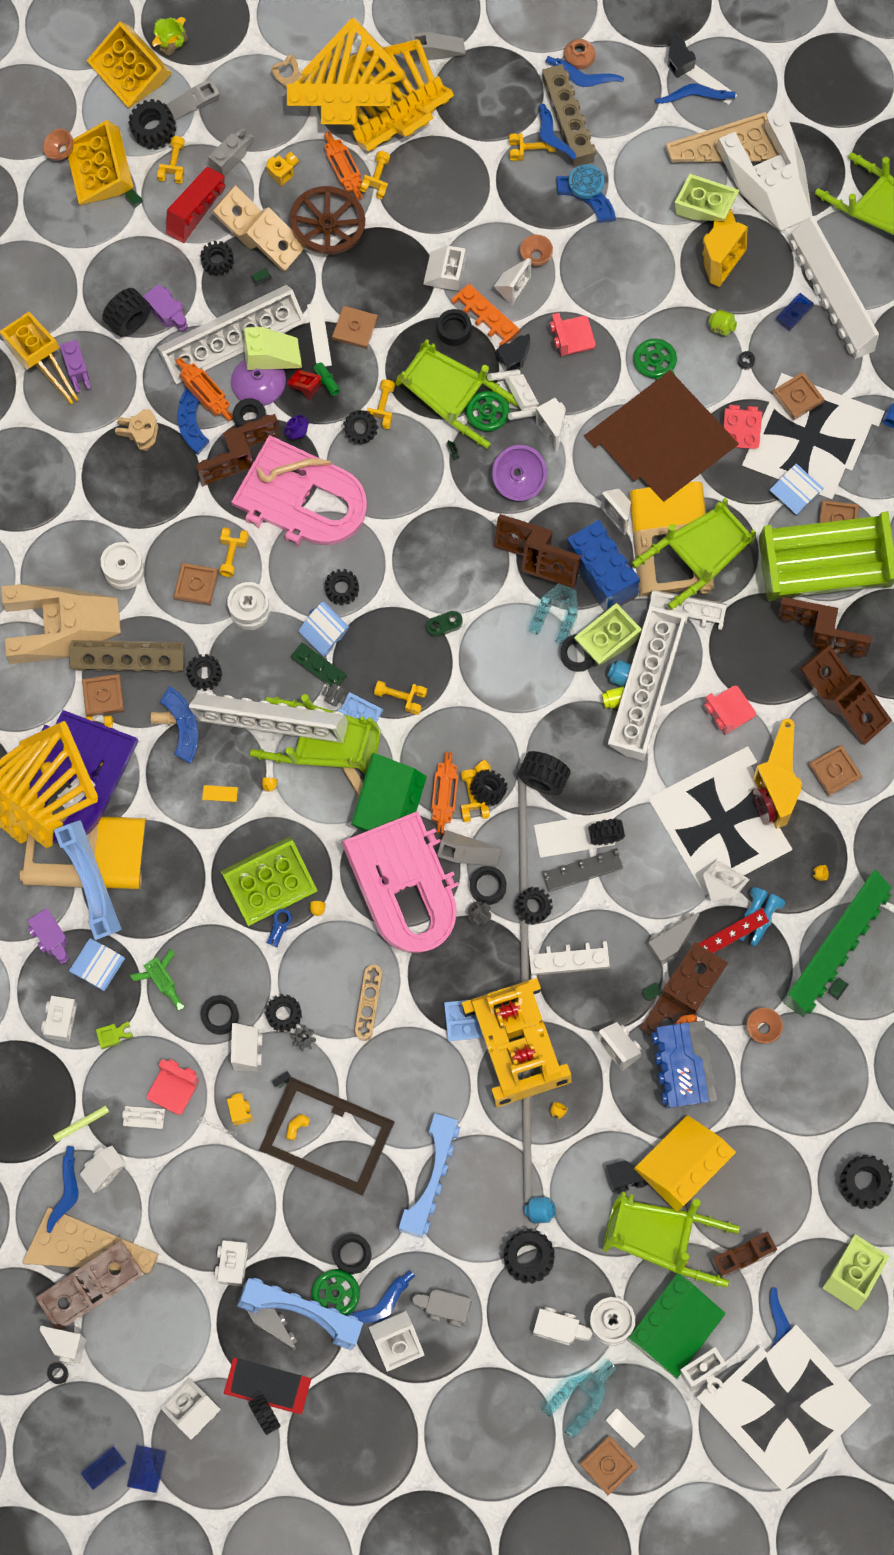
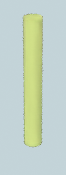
M106 1105L54 1134V1139L56 1142L106 1115L109 1113Z

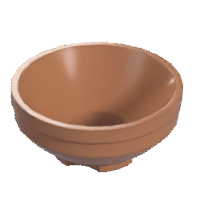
M572 40L564 49V61L579 70L588 68L595 60V49L587 40ZM583 46L585 50L583 52H577L575 51V47Z
M65 129L53 130L47 135L43 143L45 155L55 161L66 158L73 149V137ZM63 145H67L66 150L60 153V148Z
M530 235L521 243V257L523 260L531 259L532 266H542L552 257V243L543 235ZM538 251L542 256L539 259H534L531 254Z
M759 1008L753 1011L746 1024L749 1036L760 1044H769L776 1041L783 1030L781 1017L776 1011L769 1008ZM761 1023H765L769 1026L770 1030L768 1033L762 1034L758 1031V1026Z

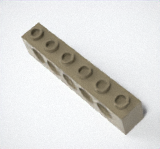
M563 64L542 69V81L564 143L571 147L576 154V159L570 157L573 168L593 163L596 148L590 142L591 134L589 129L585 128L586 121L584 115L580 114L579 101L574 98L575 90L573 85L569 84L568 70H564Z
M72 640L69 646L70 669L78 671L94 669L96 671L113 669L114 671L132 670L135 672L142 670H151L152 672L170 670L171 672H179L184 670L186 663L185 642ZM90 654L94 658H88L86 655ZM105 655L112 656V659L106 658ZM124 655H129L132 659H126ZM142 656H149L150 659H144ZM161 656H167L169 660H164Z

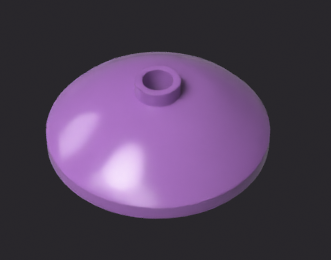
M244 359L235 367L231 377V385L235 396L240 401L246 398H253L266 406L275 402L282 395L286 386V377L283 369L247 370L246 359Z
M513 445L504 449L496 457L492 467V479L496 489L504 497L515 501H524L536 496L542 490L547 478V467L543 457L538 451L526 445ZM515 469L519 470V474L517 476L514 475Z

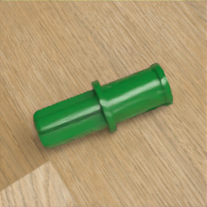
M322 362L315 364L314 370L317 375L321 376V384L325 385L331 396L337 395L341 389L334 381L333 374L328 372Z

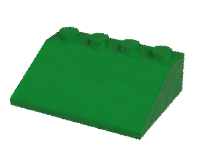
M372 753L351 825L363 832H367L417 812L427 776L413 767Z
M676 1274L630 1335L628 1342L674 1378L678 1379L681 1375V1369L690 1363L726 1313L681 1274Z

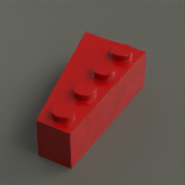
M207 166L167 209L166 234L184 244L217 197L223 193L226 186L224 184L225 176Z

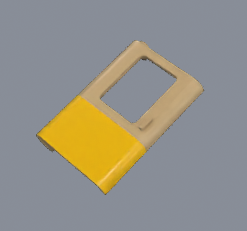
M689 482L665 502L650 487L635 489L629 492L635 559L637 555H642L651 548L653 537L666 535L670 524L676 525V530L706 514L703 484L701 482ZM654 555L646 560L644 565L641 564L637 567V575L640 578L639 597L652 595V590L666 593L686 591L689 585L692 586L700 580L693 572L694 577L690 580L657 583ZM712 579L698 591L701 594L710 593L714 589V580Z
M102 816L97 826L90 832L89 844L106 889H141V860L147 818ZM28 834L24 869L20 870V882H23L24 886L83 888L74 865L34 863L33 857L36 840Z

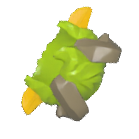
M180 17L177 20L175 18H160L156 20L154 26L155 38L152 42L153 47L160 45L159 50L166 56H170L175 52V49L181 47L184 42L186 43L189 40L186 30L183 28L186 19Z

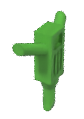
M170 948L161 963L156 957L144 965L147 972L130 974V977L133 981L152 978L162 995L165 994L169 997L177 1010L181 1011L185 1006L177 996L174 988L176 986L165 970L175 955Z

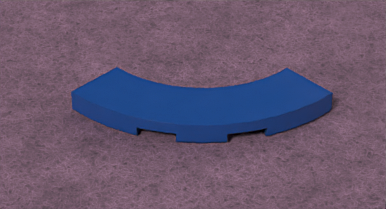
M556 176L558 195H569L579 198L572 193L569 187V176ZM602 192L590 199L579 198L592 208L598 223L616 221L613 206Z
M186 387L179 401L178 425L188 447L195 454L199 455L208 445L209 439L200 431L196 420L200 401Z
M169 686L160 703L172 713L178 725L179 741L174 755L191 764L198 746L197 721L195 715L189 709V704L185 698Z

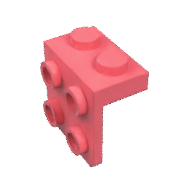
M560 313L552 314V322H549L550 329L555 334L556 349L559 348L561 356L595 348L596 344L587 316L562 321Z
M729 405V408H724V428L739 443L736 447L757 449L760 444L762 411L758 410V407L747 406V409H740L739 405Z
M732 686L716 697L711 693L705 698L704 707L706 711L713 716L717 727L720 730L722 729L725 735L756 716L755 710L738 686Z
M162 1059L158 1065L160 1072L147 1095V1099L177 1115H181L200 1081L195 1071L189 1068L184 1070L178 1067L179 1064L171 1059H168V1061Z

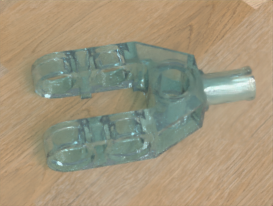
M558 584L542 597L531 622L529 632L536 635L540 633L551 606L555 605L560 609L568 610L565 622L562 621L560 633L557 640H555V642L562 644L569 637L576 621L578 604L576 590ZM561 596H567L568 599H567V600H561L560 597H561Z
M609 1360L597 1373L588 1372L569 1379L542 1409L550 1417L577 1388H580L592 1400L588 1408L565 1431L571 1439L600 1410L606 1390L605 1382L617 1371L615 1365L607 1371L612 1365ZM589 1382L597 1384L598 1389L593 1393L586 1390V1384Z

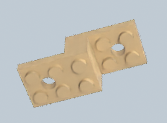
M236 185L230 189L211 211L249 250L258 247L282 272L286 271L305 248L295 238L292 229L269 207L260 210ZM234 206L239 208V216L233 214L232 209ZM280 241L286 244L285 251L280 250L278 246Z

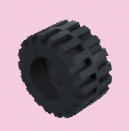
M150 99V102L144 100L141 105L138 103L136 105L137 108L132 109L133 114L129 115L130 121H128L135 140L142 147L146 146L147 149H152V147L159 149V146L163 148L166 146V142H171L170 138L175 136L174 131L177 128L170 109L165 103L162 104L160 100L156 102L154 99ZM161 120L155 128L145 129L148 122Z
M127 288L116 294L109 301L103 311L102 320L116 335L126 337L143 325L151 311V305L135 288Z
M529 751L517 775L526 785L539 792L559 795L566 785L571 770L565 763L554 756L543 752Z
M868 1155L857 1156L850 1160L843 1169L839 1186L842 1188V1196L845 1195V1200L847 1202L851 1201L853 1203L852 1206H860V1209H865L866 1207L872 1209L876 1205L879 1206L890 1194L891 1187L893 1186V1181H891L893 1176L892 1172L889 1173L888 1165L885 1166L883 1164L884 1161L882 1159L877 1160L876 1156L873 1155L871 1157H868ZM859 1172L871 1173L877 1180L876 1190L870 1193L861 1191L855 1184L856 1174Z
M527 1229V1231L521 1230L518 1234H513L504 1248V1265L510 1276L512 1275L515 1280H520L525 1284L527 1282L533 1284L538 1280L539 1282L542 1281L545 1276L549 1275L554 1265L555 1252L552 1242L547 1239L545 1234L542 1235L537 1230L534 1232L532 1229ZM528 1245L536 1247L541 1253L540 1263L531 1268L522 1266L517 1260L519 1249Z

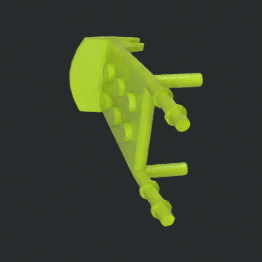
M851 152L848 159L854 161L855 165L859 164L867 169L870 174L874 173L880 177L857 203L856 195L850 194L849 206L843 203L842 199L838 200L829 195L828 191L824 192L819 188L815 191V195L820 197L822 201H827L834 205L835 209H840L852 217L894 235V177L890 175V159L884 157L882 159V169H880L875 163L872 164L863 159L862 155H856Z
M428 339L421 344L416 357L406 371L398 375L395 383L397 386L403 383L449 424L461 431L462 435H467L476 441L478 446L481 445L486 449L489 448L491 443L484 439L485 436L481 437L471 430L469 425L465 426L456 420L480 386L484 384L493 390L492 392L502 395L508 401V404L512 403L516 407L519 406L513 394L501 388L499 383L495 384L487 379L486 376L489 370L487 365H483L480 373L436 351L435 344L432 343L430 345Z
M726 498L722 500V503L718 502L715 509L676 530V525L670 524L665 538L657 544H652L649 550L642 555H637V558L631 562L632 567L636 569L641 564L644 565L645 561L654 554H659L660 550L669 544L700 579L692 586L689 585L688 589L678 597H673L674 600L667 604L669 609L673 610L677 606H681L682 602L690 596H695L698 590L708 584L748 544L752 546L754 543L756 531L753 529L751 533L748 532L727 508L728 500Z
M307 694L301 696L303 703L297 702V700L279 699L277 696L275 698L266 697V701L274 705L283 703L289 707L303 706L308 710L322 709L325 712L333 713L332 710L313 705ZM345 715L348 720V726L343 743L299 737L296 750L294 751L292 747L286 748L287 755H283L282 752L277 754L266 752L264 749H251L250 756L256 757L259 760L267 759L277 763L284 762L295 765L359 768L366 774L372 753L377 754L381 730L378 724L370 717L365 719L364 716H361L358 719Z
M622 1192L616 1198L610 1213L602 1251L607 1252L612 1247H615L677 1274L694 1278L695 1281H705L714 1284V1287H717V1285L725 1288L728 1287L729 1280L720 1278V1275L714 1276L700 1272V1269L686 1268L685 1265L689 1259V1254L686 1252L693 1221L704 1224L707 1228L711 1226L725 1230V1233L732 1232L738 1234L740 1226L733 1225L730 1221L727 1223L713 1219L710 1215L706 1217L696 1214L701 1204L699 1199L693 1200L688 1211L679 1210L676 1212L672 1208L634 1202V1195L630 1194V1197H625V1192Z

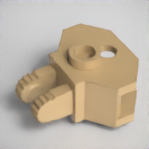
M143 409L136 416H131V418L120 417L117 419L119 425L128 426L129 428H116L115 434L129 437L130 440L135 442L139 450L147 451L155 444L159 427L157 419L151 410Z

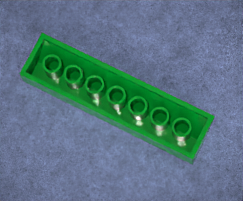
M873 870L788 993L784 1005L802 1017L806 1013H812L817 1005L814 1003L817 997H823L827 991L825 986L828 981L831 983L838 975V972H836L837 968L845 965L849 959L846 956L850 950L854 952L860 943L857 940L861 934L865 936L871 927L868 923L871 919L876 920L881 912L879 907L882 903L886 905L892 895L889 893L892 887L877 870Z

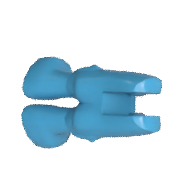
M752 887L750 895L753 898L752 905L744 913V917L761 908L768 896L767 891ZM774 894L769 895L764 908L769 922L752 931L755 935H753L750 945L754 947L758 945L767 928L771 926V916L774 911L785 906L786 902ZM747 935L741 937L739 940L744 941Z

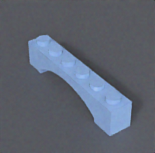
M81 820L55 829L54 832L60 848H63L71 859L82 882L89 907V925L95 940L122 930Z
M434 1114L429 1130V1136L434 1139L436 1151L433 1174L427 1189L419 1201L409 1210L404 1209L399 1232L422 1239L424 1234H428L431 1225L428 1219L430 1214L434 1215L437 1203H434L436 1195L440 1196L443 1184H440L441 1177L446 1176L449 1167L446 1161L448 1157H452L455 1147L452 1145L454 1138H458L460 1132L458 1120Z
M249 1278L245 1283L237 1307L255 1314L260 1309L268 1308L293 1311L310 1318L324 1328L333 1338V1344L351 1351L356 1346L363 1322L359 1321L357 1317L345 1316L340 1314L337 1309H327L316 1301L301 1299L302 1297L298 1294L283 1292L280 1287L268 1286L257 1278Z

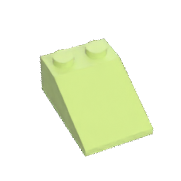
M689 174L675 201L676 214L692 220L725 221L739 194V190Z
M264 327L244 328L243 346L247 370L302 368L298 339L296 337Z
M616 603L577 634L574 639L601 665L640 639L642 629Z
M855 1234L830 1273L823 1289L858 1311L868 1298L890 1256Z

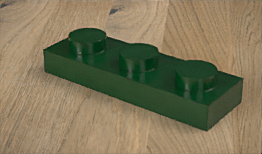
M303 642L290 656L293 661L329 687H331L332 683L340 686L347 678L344 672Z

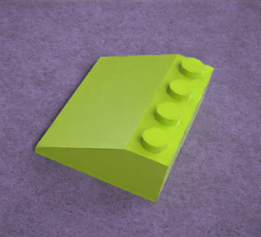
M290 837L220 871L248 926L318 891L293 839Z

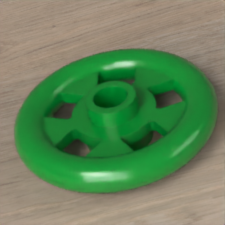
M656 338L648 339L638 345L633 355V361L639 373L648 378L656 379L669 370H674L677 363V354L673 346L667 341ZM655 346L656 349L648 351V347ZM665 349L668 354L664 356L661 350ZM641 355H646V361H641ZM664 361L669 363L666 368L661 366ZM648 366L656 367L655 371L648 370Z
M482 391L475 394L466 406V416L469 423L476 429L487 432L501 428L507 422L508 413H510L509 404L506 399L492 391ZM482 399L486 400L485 403L479 405L478 401ZM494 400L500 403L498 407L492 404ZM479 410V416L474 417L473 411ZM489 410L491 413L486 414L485 411ZM497 412L502 414L499 420L495 418ZM482 420H490V424H483Z
M333 1269L322 1273L315 1280L311 1291L312 1301L320 1303L325 1308H327L328 1302L337 1304L335 1309L340 1314L347 1316L356 1308L359 1302L360 1289L356 1279L351 1274L339 1269ZM335 1278L337 1283L328 1286L327 1280ZM345 1281H347L351 1287L347 1291H345L344 1287L341 1285ZM320 1290H326V1298H320ZM338 1290L339 1295L337 1297H333L332 1291ZM345 1296L351 1299L347 1306L341 1304Z

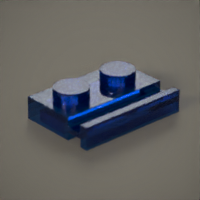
M137 1445L127 1487L157 1494L167 1452Z

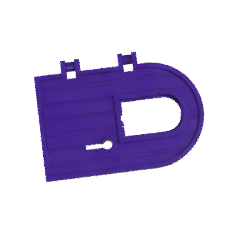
M62 710L56 724L63 721L67 723L89 777L95 784L94 788L98 795L97 803L68 816L62 823L65 826L81 820L85 833L88 835L102 818L139 741L134 736ZM44 725L42 731L49 728L50 726ZM61 739L58 740L44 762L52 763L59 753L63 751L64 744ZM69 756L66 757L54 775L39 790L37 798L71 768L72 763ZM104 762L100 771H98L101 763ZM40 769L36 773L34 780L30 782V789L42 776ZM77 775L72 776L68 782L72 783L77 778ZM53 832V843L59 844L55 832Z

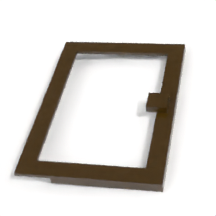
M291 1077L259 1151L363 1196L395 1121ZM296 1091L333 1106L331 1113L342 1118L344 1113L347 1112L382 1127L358 1183L272 1146Z

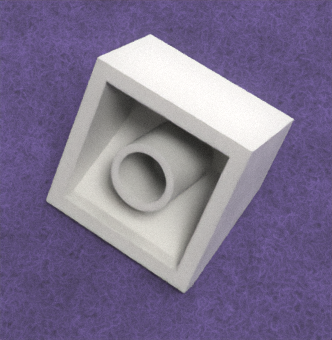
M553 398L536 408V425L556 453L559 451L564 431L566 409L562 402L559 403L556 398Z
M616 1022L599 1031L598 1042L620 1070L623 1071L641 1058L642 1048L637 1041H632L629 1038V1032L624 1025L620 1026Z
M232 1023L231 1064L234 1071H258V1065H262V1054H259V1046L263 1045V1034H259L258 1028Z
M407 1311L369 1327L387 1372L424 1356Z
M40 1326L42 1335L62 1364L74 1366L75 1363L81 1364L86 1339L81 1334Z
M190 1378L160 1407L190 1439L197 1435L221 1410Z

